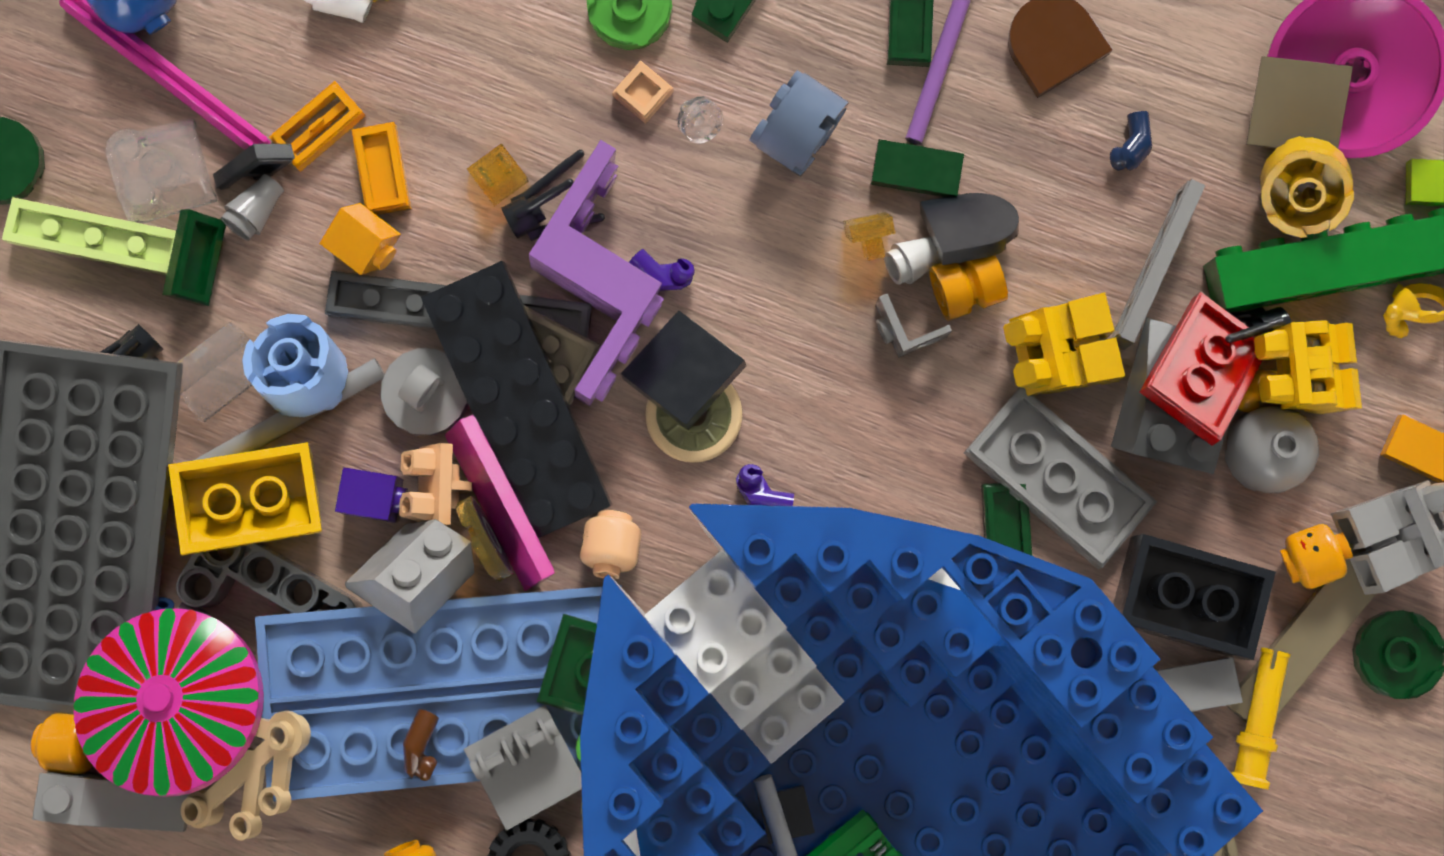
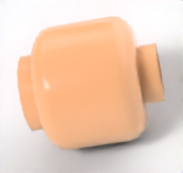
M614 510L599 511L597 517L586 521L584 526L580 559L586 566L593 569L594 576L604 579V577L610 575L614 580L619 579L620 573L634 569L637 564L641 530L637 524L632 522V517L627 513Z

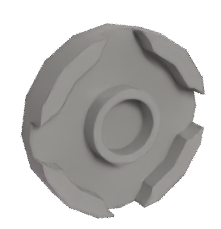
M417 348L401 354L389 365L382 379L381 401L387 416L397 427L415 436H432L449 431L463 418L469 406L446 353L437 349Z

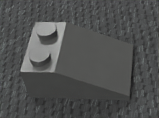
M1146 318L1111 447L1214 475L1225 433L1221 441L1211 446L1139 393L1176 328L1175 325Z

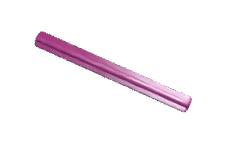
M59 0L60 6L67 13L242 149L246 150L252 144H271L265 135L135 34L118 32L107 26L95 14L86 0Z

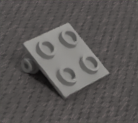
M546 705L464 748L474 775L483 785L506 831L582 789L581 771Z

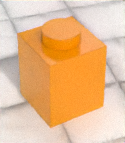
M357 203L339 209L319 244L358 274L363 275L378 269L383 270L390 264L397 251L394 245L401 234L364 205Z

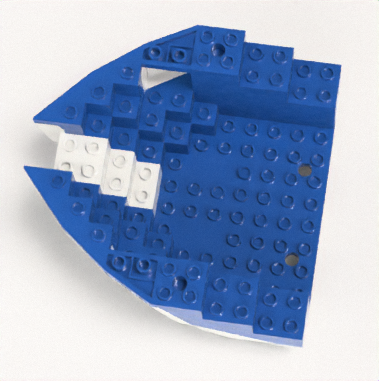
M691 504L689 506L690 512L714 543L719 553L655 607L645 613L610 575L604 577L580 733L584 856H777L774 844L768 843L757 797L758 794L753 782L754 779L769 774L772 775L776 791L804 785L815 833L792 839L797 856L808 855L826 840L831 832L837 831L862 809L872 816L878 824L877 827L896 851L899 850L903 856H1213L1263 812L1261 807L1206 745L1214 737L1154 669L1153 666L1161 659L1091 578L982 536L853 508ZM859 852V853H858L857 855H855V856H863V855Z

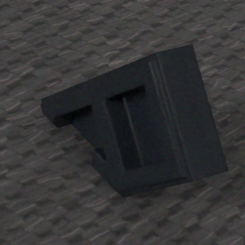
M252 144L213 174L216 189H228L242 177H253L256 181L263 174L270 177L295 159L292 145Z

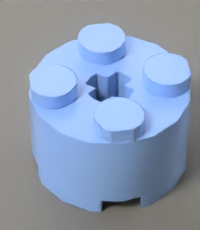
M286 314L270 319L266 322L268 328L260 333L254 342L249 339L246 344L242 358L246 378L252 383L257 392L284 416L307 417L320 413L323 410L334 409L342 400V390L345 388L348 375L346 357L320 325L312 322L305 315Z

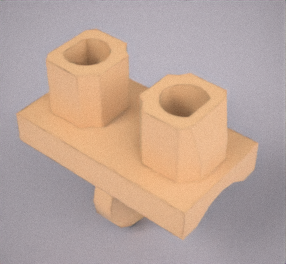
M437 443L402 452L401 471L403 475L418 476V492L402 493L399 507V515L401 517L417 522L436 519L444 525H451V509H459V493L472 492V482L459 481L460 465L452 464L453 444Z

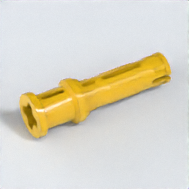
M1261 647L1245 732L1240 731L1239 735H1236L1235 742L1239 744L1234 772L1230 773L1241 784L1269 790L1270 782L1266 778L1272 752H1277L1278 749L1277 740L1272 739L1288 660L1291 654L1278 651L1274 669H1271L1274 651Z

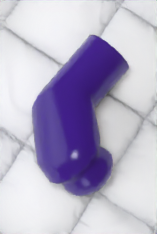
M747 464L740 469L736 477L737 489L748 505L793 506L794 493L772 491L762 476L763 471L759 466Z

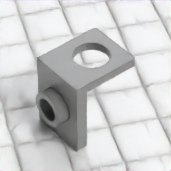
M888 294L880 296L875 304L881 317L876 320L879 333L885 344L892 342L898 358L943 340L952 332L950 325H947L908 341Z

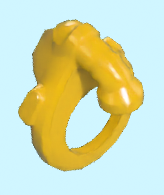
M1423 283L1410 284L1405 287L1398 284L1392 294L1394 298L1393 303L1388 305L1387 310L1383 314L1387 332L1397 338H1404L1409 333L1408 325L1404 320L1418 323L1444 321V310L1439 313L1436 311H1423L1417 300L1420 297L1429 298L1437 301L1444 308V289L1432 284Z

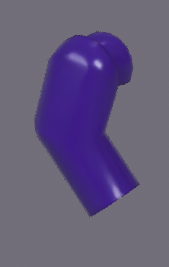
M644 249L638 251L629 261L633 266L662 283L660 291L682 290L691 284L695 273L693 264L687 259L680 258L675 263L660 265Z

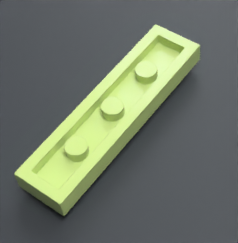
M12 197L2 240L14 245L167 275L176 230Z

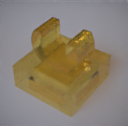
M502 143L467 168L468 173L494 207L529 182L528 177Z
M881 212L843 221L846 238L852 243L861 242L864 258L867 257V260L870 261L885 257L881 237L896 234L891 215Z

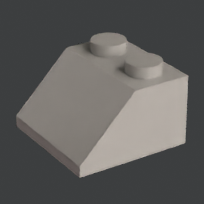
M436 519L405 524L345 582V586L348 590L415 634L475 573L471 541Z

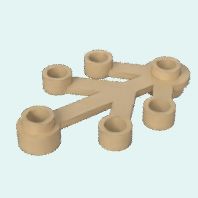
M292 711L278 712L270 720L261 718L255 736L265 740L255 749L248 748L236 766L209 789L189 794L181 805L183 821L194 828H204L219 823L224 814L223 802L244 785L241 812L235 813L231 817L229 823L230 832L235 839L240 841L258 836L262 829L260 809L264 814L272 816L284 813L290 808L291 795L289 785L293 757L300 754L307 747L311 737L310 726L307 720ZM273 760L271 787L263 789L265 767ZM274 795H275L276 800H277V804H276V805L274 804V801H273V796H274ZM244 821L247 823V830L245 829Z

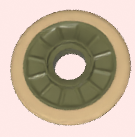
M730 384L706 410L707 417L701 425L692 426L687 430L648 400L646 405L647 428L655 444L672 458L692 463L711 460L725 452L735 441L742 423L741 401L737 391Z

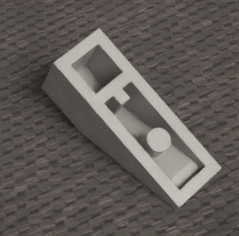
M47 771L39 774L32 820L78 826L184 832L186 831L187 824L181 816V805L189 794L173 797H155L123 789L106 779L102 774L86 772L85 774L73 775Z

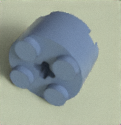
M797 70L788 84H783L777 91L769 105L773 108L772 112L766 120H761L749 141L765 154L801 177L815 160L812 154H816L832 135L843 117L849 102L808 74Z

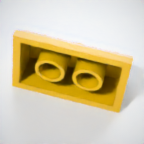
M308 442L168 464L182 556L322 532L319 495L312 452Z

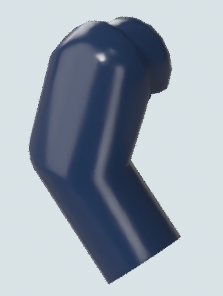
M1138 111L1127 115L1129 139L1122 147H1115L1110 152V163L1115 170L1120 171L1127 168L1131 171L1136 169L1150 154L1152 137L1149 112Z

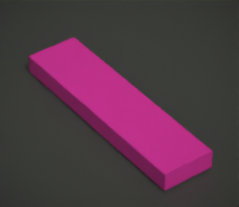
M473 415L459 420L445 434V437L449 444H453V453L468 482H472L473 492L524 591H527L555 574V570L478 421Z

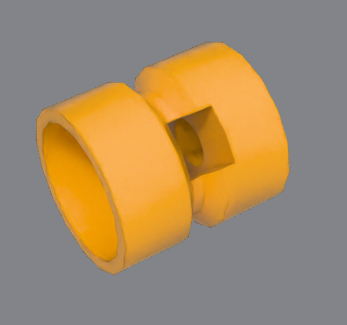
M996 255L965 261L961 264L942 265L940 263L929 268V277L935 299L947 321L970 314L974 304H978L984 309L1008 299L1006 280Z

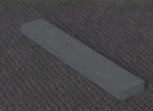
M331 271L325 314L332 317L435 330L421 297L447 285ZM520 295L525 306L588 338L592 304Z

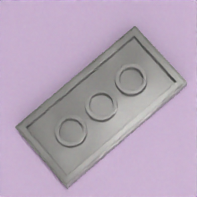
M1022 387L1014 393L964 452L969 459L997 483H1001L1010 490L1009 493L1018 501H1023L1034 515L1097 569L1104 567L1157 503L1153 497L1035 396H1027L1025 388ZM1020 484H1026V490Z

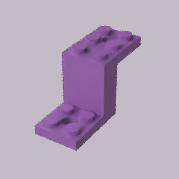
M602 140L597 144L529 253L532 270L584 302L592 304L594 308L617 321L575 388V398L589 407L595 398L603 402L616 381L617 375L611 371L618 360L623 364L627 363L639 343L640 336L635 334L641 323L647 327L650 326L664 298L659 296L662 285L660 281L583 235L595 213L592 211L595 206L594 200L597 195L605 198L618 176L615 174L619 167L615 164L616 149Z

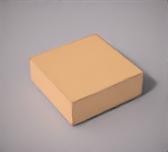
M640 60L612 94L617 101L646 124L672 95L673 87Z

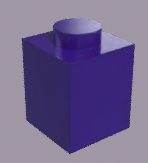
M343 467L335 512L396 523L397 515L399 514L400 498L402 493L408 492V488L403 487L404 479L398 476Z

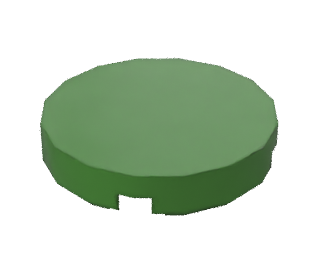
M587 0L589 22L597 36L610 46L624 50L645 48L658 41L669 27L673 12L672 0Z

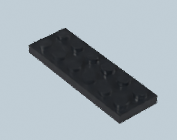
M497 262L422 296V302L472 414L478 421L537 537L545 536L612 506L610 497L505 262Z

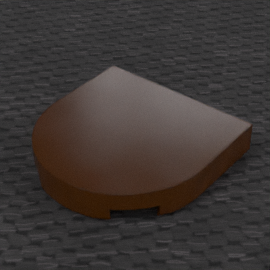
M1030 0L1017 12L1009 30L1008 48L1011 58L1037 98L1107 57L1112 52V48L1089 13L1074 0Z

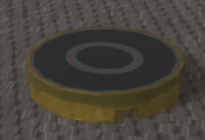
M472 496L458 502L456 512L462 526H465V528L469 527L468 532L472 541L471 545L490 577H494L496 582H502L513 576L510 561L478 502Z

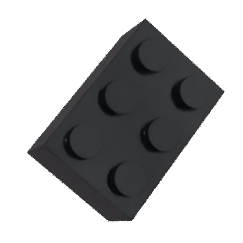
M1140 534L1130 538L1113 604L1137 631L1235 659L1254 660L1276 571L1146 534Z

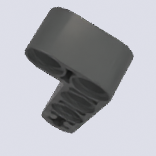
M262 543L237 546L233 555L225 561L220 558L218 550L192 554L176 583V592L179 599L192 607L209 608L221 604L235 581L242 583L292 613L324 611V609H320L324 603L341 608L347 605L346 609L363 607L357 598ZM268 558L273 564L274 572L268 581L262 583L256 576V567L261 560ZM205 575L211 582V590L208 596L201 600L196 596L194 586L199 577ZM306 580L312 587V597L308 603L300 605L294 598V589L299 582Z

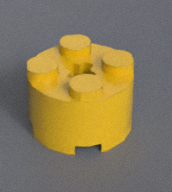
M1298 136L1288 139L1285 144L1277 147L1265 161L1260 175L1262 206L1270 223L1283 233L1304 238L1307 237V234H1317L1327 229L1331 231L1348 216L1354 201L1352 173L1343 153L1330 142L1313 137L1304 138ZM1306 182L1314 183V189L1307 187L1303 192L1298 191V185L1305 184Z

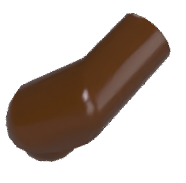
M422 709L417 711L403 741L404 771L411 778L416 776L423 781H428L433 774L437 761L432 756L424 755V752L439 721V717Z

